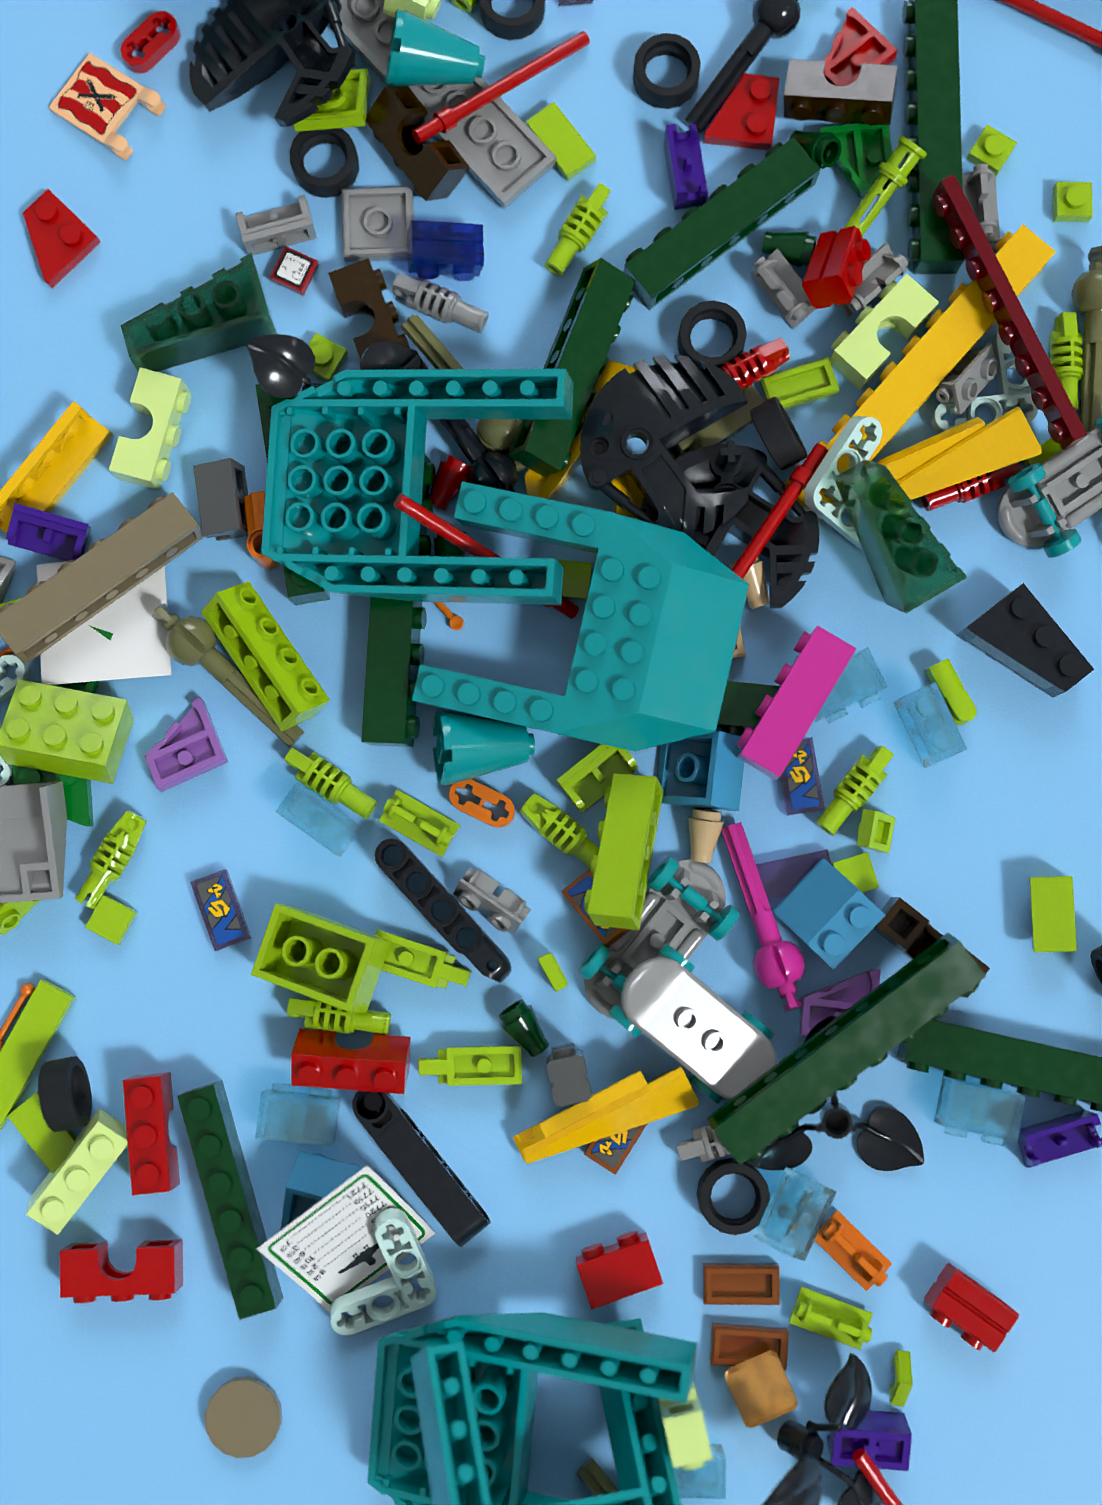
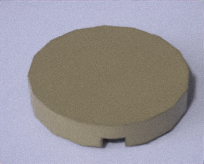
M250 1376L233 1378L222 1384L209 1400L205 1412L206 1432L212 1444L223 1454L235 1458L253 1457L266 1450L276 1438L282 1422V1408L276 1392L268 1384L266 1386L264 1383L259 1382V1379Z

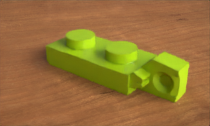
M377 929L376 936L391 941L381 969L382 971L433 988L438 986L446 989L448 981L463 986L468 985L472 971L454 965L456 956L448 954L447 951Z
M521 1045L462 1046L438 1049V1058H419L418 1073L419 1075H438V1084H447V1086L522 1084Z

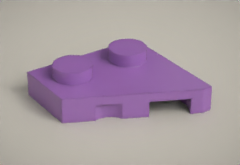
M201 697L191 703L193 708L179 723L175 721L167 730L164 739L156 743L144 756L155 785L160 792L228 763L206 704Z
M870 969L801 997L803 1007H801L799 1035L807 1036L814 1025L828 1016H840L879 986L881 970Z

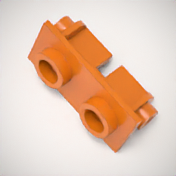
M838 1210L812 1236L866 1291L873 1284L879 1287L887 1280L888 1275L885 1271L892 1263Z

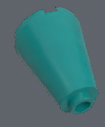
M396 10L390 40V53L387 60L385 84L392 86L473 84L475 77H482L485 55L479 54V46L406 10Z
M445 711L435 713L433 736L437 737L436 747L433 748L436 778L438 782H441L440 785L455 784L527 763L529 755H534L535 753L533 733H528L526 727Z

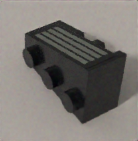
M1024 583L1011 591L956 635L965 642L968 641L984 651L985 655L993 660H998L1015 671V674L1052 698L1067 692L1094 670Z

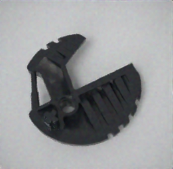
M227 0L228 6L223 10L219 7L214 12L213 17L215 19L211 25L206 22L201 30L204 35L201 42L196 40L192 51L196 55L195 66L190 61L189 77L194 95L210 112L241 97L290 61L297 73L274 119L280 127L292 126L318 110L317 106L327 103L334 95L332 91L341 87L350 69L355 66V53L347 45L342 30V21L339 15L342 4L339 0ZM328 24H330L331 29L334 31L338 44L337 48L330 47L321 36Z
M665 355L656 356L652 359L655 365L648 366L644 360L638 361L633 364L635 371L630 374L624 368L606 382L595 396L587 411L581 432L580 458L582 470L590 489L594 491L600 490L622 509H627L639 520L684 532L690 538H694L695 530L702 528V535H705L714 530L715 521L721 518L722 526L735 516L748 501V488L695 489L667 450L748 403V400L737 381L720 368L706 361L700 360L704 368L702 369L696 367L687 356L675 355L674 359L677 363H670ZM631 438H639L645 443L646 451L642 454H633L628 450L626 442ZM625 475H630L656 513V521L631 502V498L612 483Z
M732 440L727 441L726 444L711 445L690 451L675 460L695 489L748 488V501L728 522L721 526V518L715 521L714 530L705 535H702V528L695 530L694 538L691 539L713 556H715L727 532L748 545L773 509V504L753 492V487L759 476L780 496L786 489V485L768 466L767 456L764 452L747 446L735 445V441ZM644 497L640 509L656 521V513ZM797 501L794 502L791 509L798 517L786 514L760 553L769 559V608H783L796 596L806 583V581L798 580L803 575H809L813 570L815 561L808 562L809 557L818 553L820 533L817 514L813 511L806 512Z

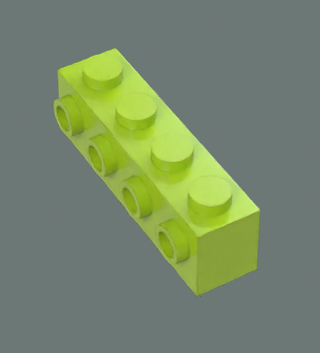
M249 581L217 592L202 609L201 614L281 732L313 718L330 701Z
M614 773L611 786L606 787L604 804L607 808L605 820H601L598 826L600 848L598 855L595 854L591 863V874L594 877L592 890H587L584 899L585 912H587L596 926L632 930L640 929L664 793L656 776Z

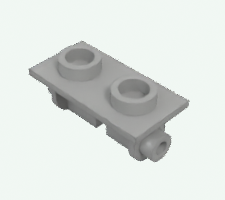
M978 164L973 167L974 172L962 174L963 192L988 241L999 242L1000 230L995 172L988 169L987 164Z
M885 242L871 255L870 260L864 263L862 284L856 287L852 302L842 304L847 317H850L858 310L863 311L867 307L866 305L882 291L881 288L883 286H888L899 275L902 276L906 272L905 268L908 266L907 259L901 254L895 257L888 243Z
M778 249L767 259L761 257L753 264L755 270L751 274L793 329L816 310L812 307L802 287L803 281Z
M989 342L982 350L968 351L962 361L953 369L954 375L949 374L936 387V399L941 403H955L957 414L959 415L976 399L977 395L997 374L998 363L994 356L992 342Z
M470 867L463 879H460L453 894L458 897L459 902L472 911L477 910L489 918L488 920L493 927L502 932L508 931L514 935L531 910L525 906L527 902L507 888L497 898L493 893L500 883L480 869L475 871Z

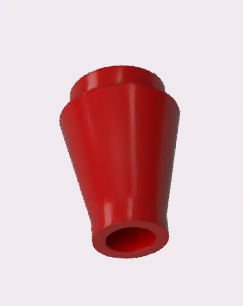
M448 454L445 461H440L435 476V483L432 485L428 499L432 500L433 505L444 511L446 510L450 502L459 494L462 482L468 483L470 466Z

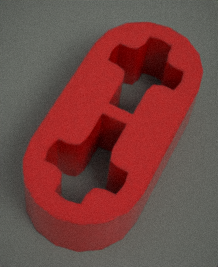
M166 11L154 12L123 41L120 52L129 70L139 74L148 72L180 41L181 33L176 19ZM160 26L164 29L169 28V33L166 35L163 32L158 33L157 29ZM135 50L139 53L144 52V57L141 59L138 56L133 57L132 53Z

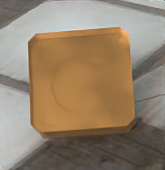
M769 1350L726 1370L724 1375L726 1383L745 1426L754 1428L796 1409L798 1401L776 1352Z

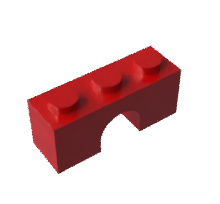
M299 1028L291 1053V1086L405 1094L410 1069L411 1037L373 1034L372 1042L367 1047L350 1050L336 1044V1032Z
M171 1072L129 1077L123 1080L132 1196L170 1192L180 1185L177 1147H172L168 1129L169 1114L174 1109Z
M183 1239L144 1241L136 1248V1265L134 1270L130 1272H122L112 1266L108 1257V1242L71 1243L60 1250V1298L73 1297L74 1303L96 1301L97 1296H111V1301L113 1302L130 1301L134 1299V1295H149V1300H166L172 1298V1294H175L183 1286Z

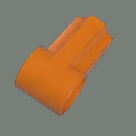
M265 491L251 492L248 496H244L248 530L246 546L259 566L265 569H272L280 564L258 553L262 545Z

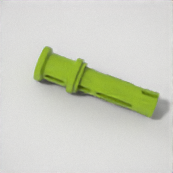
M901 135L898 139V147L886 163H881L878 171L880 173L879 177L843 228L856 226L863 236L897 187L902 188V186L907 184V176L919 159H924L927 153L914 142ZM908 154L903 164L900 166V168H898V165L900 164L904 156ZM887 180H889V181H890L889 184H888V185L886 186V188L883 190V186L885 185V183L887 182ZM879 195L877 201L874 203L870 211L867 213L863 221L860 223L861 217L864 215V213L869 208V206L876 198V196Z

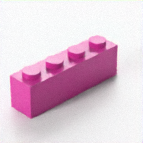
M818 625L811 634L804 631L793 649L799 653L792 666L785 663L774 681L780 686L773 698L766 694L755 714L761 717L755 728L752 729L747 726L736 746L741 748L737 758L774 780L780 778L857 648Z

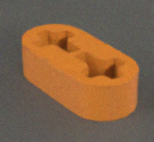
M472 779L455 783L450 787L449 799L452 805L459 811L495 828L506 827L514 819L515 807L507 796ZM467 785L472 786V794L480 798L481 801L479 805L471 801L461 805L459 804L460 797L456 794V791L458 789L465 790ZM500 801L506 803L504 809L509 814L507 818L500 817L498 821H493V813L483 807L485 802L495 806Z

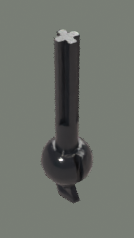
M755 0L752 8L754 26L685 118V122L688 125L694 123L697 126V132H702L771 38H784L796 29L800 20V4L798 0Z
M420 357V369H429ZM439 419L471 463L468 471L469 483L516 492L513 487L518 480V472L514 461L507 454L500 451L489 452L466 419Z

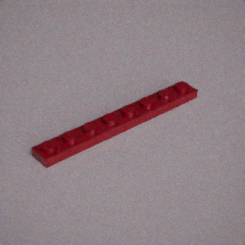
M953 174L941 180L933 193L934 209L940 217H944L950 229L949 236L953 246L956 249H960L965 258L968 276L972 281L977 282L982 292V302L985 309L989 313H993L999 325L998 332L1002 342L1007 346L1009 345L1015 356L1017 372L1022 378H1026L1032 390L1031 397L1034 405L1038 410L1043 411L1048 421V432L1054 442L1059 443L1062 451L1076 445L1088 434L956 176Z

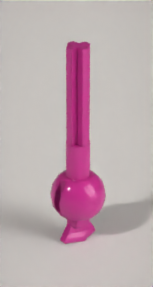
M742 822L728 825V827L722 828L721 832L761 949L755 952L752 962L754 974L758 981L766 988H777L780 998L785 999L786 1003L783 1007L785 1012L803 1007L802 1002L796 999L795 996L798 993L795 981L803 977L805 969L804 956L800 949L791 941H782Z

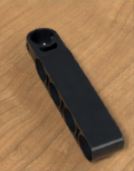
M393 838L380 842L374 855L375 861L381 870L455 951L464 954L482 975L502 983L512 971L511 963L505 953L406 844ZM396 845L402 850L403 857L396 866H389L384 861V852L388 847ZM420 872L426 876L428 884L425 891L415 894L409 889L408 881L411 875ZM439 900H447L452 905V916L446 921H439L433 915V907ZM464 927L473 928L478 935L476 945L469 949L463 948L457 938L458 933ZM490 960H494L497 963L498 967L496 970L489 969L488 962Z
M357 1091L352 1101L353 1112L356 1118L447 1234L459 1247H463L491 1223L484 1209L411 1117L397 1104L389 1093Z

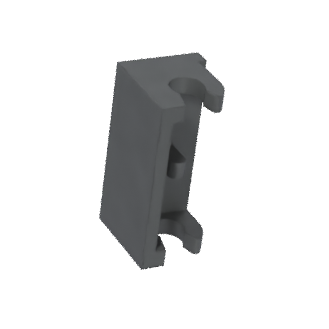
M232 458L194 465L202 536L205 538L217 537V541L244 536L248 537L244 496H248L245 466Z

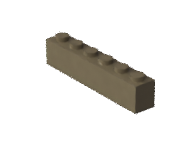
M173 492L166 497L161 496L155 499L148 506V510L136 518L132 517L125 520L118 527V531L108 538L95 541L88 548V552L77 560H70L64 563L58 569L57 574L47 581L34 584L23 598L0 608L1 637L23 664H28L202 540L204 537L202 536L199 524Z

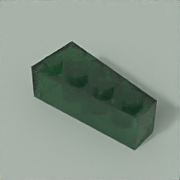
M252 253L240 258L241 263L226 271L225 268H222L213 273V279L195 289L190 286L181 291V296L165 305L161 302L121 325L129 358L138 372L140 368L155 372L246 346L250 340L261 336L278 334L263 282Z
M863 460L834 477L885 604L906 614L967 578L963 570L957 567L950 558L951 554L946 547L939 543L930 530L931 527L924 517L920 516L911 505L912 501L886 466Z

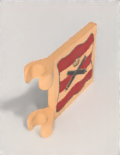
M89 53L48 108L60 118L106 146L119 158L127 160L133 153V149L128 146L126 138L117 134L116 131L138 102L156 116L162 114L166 105L161 101V97L156 91L143 87Z

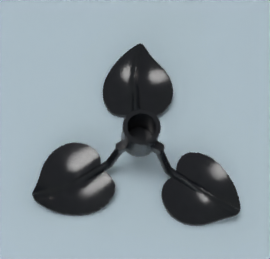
M271 334L255 338L247 343L255 377L261 388L269 395L277 398H289L296 395L301 387L302 391L312 386L316 388L322 385L311 383V380L306 376L314 369L316 360L312 349L303 340L291 335ZM379 341L370 345L364 351L360 361V370L420 369V356L418 352L393 341Z
M828 1016L819 1021L809 1031L803 1043L837 1017ZM836 1092L830 1096L831 1102L821 1109L819 1115L820 1122L818 1124L805 1123L799 1126V1122H797L795 1129L790 1134L782 1138L777 1137L769 1143L760 1157L753 1161H746L751 1166L764 1170L779 1171L798 1167L808 1159L813 1148L810 1138L804 1133L805 1131H817L818 1133L824 1131L831 1138L841 1139L850 1132L863 1129L864 1131L857 1139L858 1152L861 1159L868 1166L880 1171H894L923 1165L924 1152L918 1132L903 1113L894 1108L879 1107L871 1113L868 1124L865 1122H853L847 1107L838 1102Z
M850 1353L847 1363L836 1375L827 1391L824 1410L827 1420L832 1424H817L809 1420L806 1426L794 1420H788L779 1429L777 1435L778 1447L794 1456L798 1462L781 1479L762 1505H819L822 1496L819 1483L823 1479L820 1473V1466L841 1479L848 1486L840 1496L837 1505L881 1504V1499L860 1469L852 1480L844 1472L821 1457L824 1443L817 1431L839 1432L843 1425L849 1428H856L869 1410L872 1400L871 1379L865 1365L856 1355Z

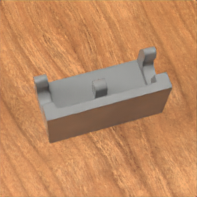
M305 195L298 196L299 203L247 217L243 215V212L235 213L242 242L249 257L317 239Z

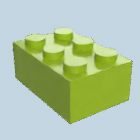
M18 679L0 728V755L5 764L113 784L134 718L126 699Z
M275 903L251 975L350 1013H367L391 941L293 905Z

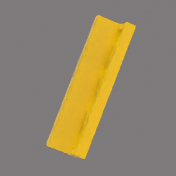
M73 401L0 490V529L6 534L13 513L14 503L50 513L113 436L108 429L93 419L76 402Z

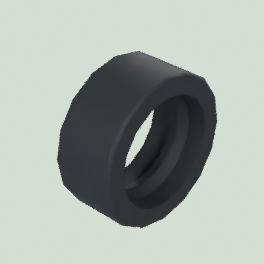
M479 0L481 20L487 30L496 37L506 40L524 39L533 34L542 24L545 14V0H533V5L529 12L515 18L500 16L492 8V0Z
M671 33L654 35L643 42L635 54L633 69L635 90L642 100L655 108L671 109L679 107L691 99L698 86L701 66L697 49L689 40L678 34ZM662 55L674 56L685 64L687 77L678 86L670 88L659 87L648 79L646 65L654 57Z
M342 128L300 131L293 139L289 150L290 165L299 186L310 195L320 198L336 197L342 194V189H349L355 183L359 172L358 154L352 138ZM330 143L342 149L345 154V164L337 174L318 178L307 173L304 167V157L311 148L319 144Z
M714 300L701 302L689 309L681 320L677 337L679 355L689 357L696 367L702 369L704 368L700 360L721 368L724 363L728 361L731 363L733 358L741 357L747 337L745 322L739 312L727 303ZM701 320H719L730 328L733 341L727 353L719 357H708L701 355L694 349L691 344V331Z
M772 397L750 410L754 426L780 470L784 471L807 458L806 449L798 432L776 397Z
M77 1056L45 1061L39 1072L38 1096L41 1112L48 1128L53 1132L87 1126L92 1111V1095L88 1074L83 1062Z
M734 1158L719 1160L709 1166L699 1179L696 1193L699 1209L709 1225L721 1233L731 1235L749 1233L759 1226L768 1213L771 1199L768 1184L757 1168L747 1162L740 1166ZM724 1175H742L754 1187V1205L750 1212L741 1218L731 1219L723 1217L712 1205V1188L716 1181Z

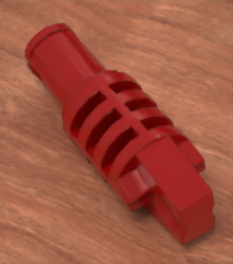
M778 338L765 345L753 347L750 349V352L742 353L741 357L733 358L731 363L729 361L724 363L720 369L737 381L741 390H743L744 387L751 386L753 382L757 383L762 377H768L778 370L777 367L790 359L789 348L782 338Z
M1018 462L921 496L920 499L926 511H932L954 501L966 503L1005 487L1003 479L1014 475L1021 470Z

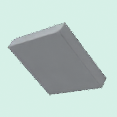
M413 187L342 189L343 258L345 262H359L368 258L370 261L415 260Z

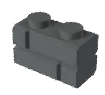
M574 1043L552 1047V1054L546 1058V1067L549 1081L551 1082L554 1105L562 1107L589 1101L592 1098L583 1050L575 1049Z

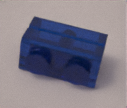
M411 220L407 231L408 273H416L419 278L426 280L438 278L439 275H453V279L457 281H470L474 277H479L484 266L483 225Z

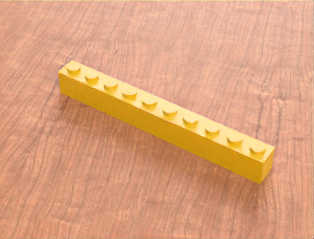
M1024 224L1014 235L1007 231L994 247L998 252L996 257L1017 297L1046 266L1056 252ZM972 281L968 286L961 283L948 299L952 303L945 312L938 309L925 324V327L929 329L922 338L915 335L902 350V353L906 355L898 365L892 361L878 377L882 383L875 391L869 387L855 403L859 409L852 417L845 414L832 429L836 435L828 444L823 440L819 443L825 446L829 452L851 418L855 416H868L877 419L882 426V438L858 477L931 396L936 387L962 361L965 354L977 344L996 322L993 313H989L983 305L982 292L976 281ZM862 426L860 428V432L863 435L861 439L865 440L867 435L864 432L865 427ZM849 444L848 447L852 448L854 444ZM846 454L841 455L837 461V470L840 474L845 473L849 467L850 461ZM789 478L785 482L787 486L791 482ZM821 488L819 494L822 496L821 501L833 504L835 500L829 499L824 494L825 489ZM802 490L796 501L806 512L812 511L805 503L804 490ZM817 515L819 522L822 518Z

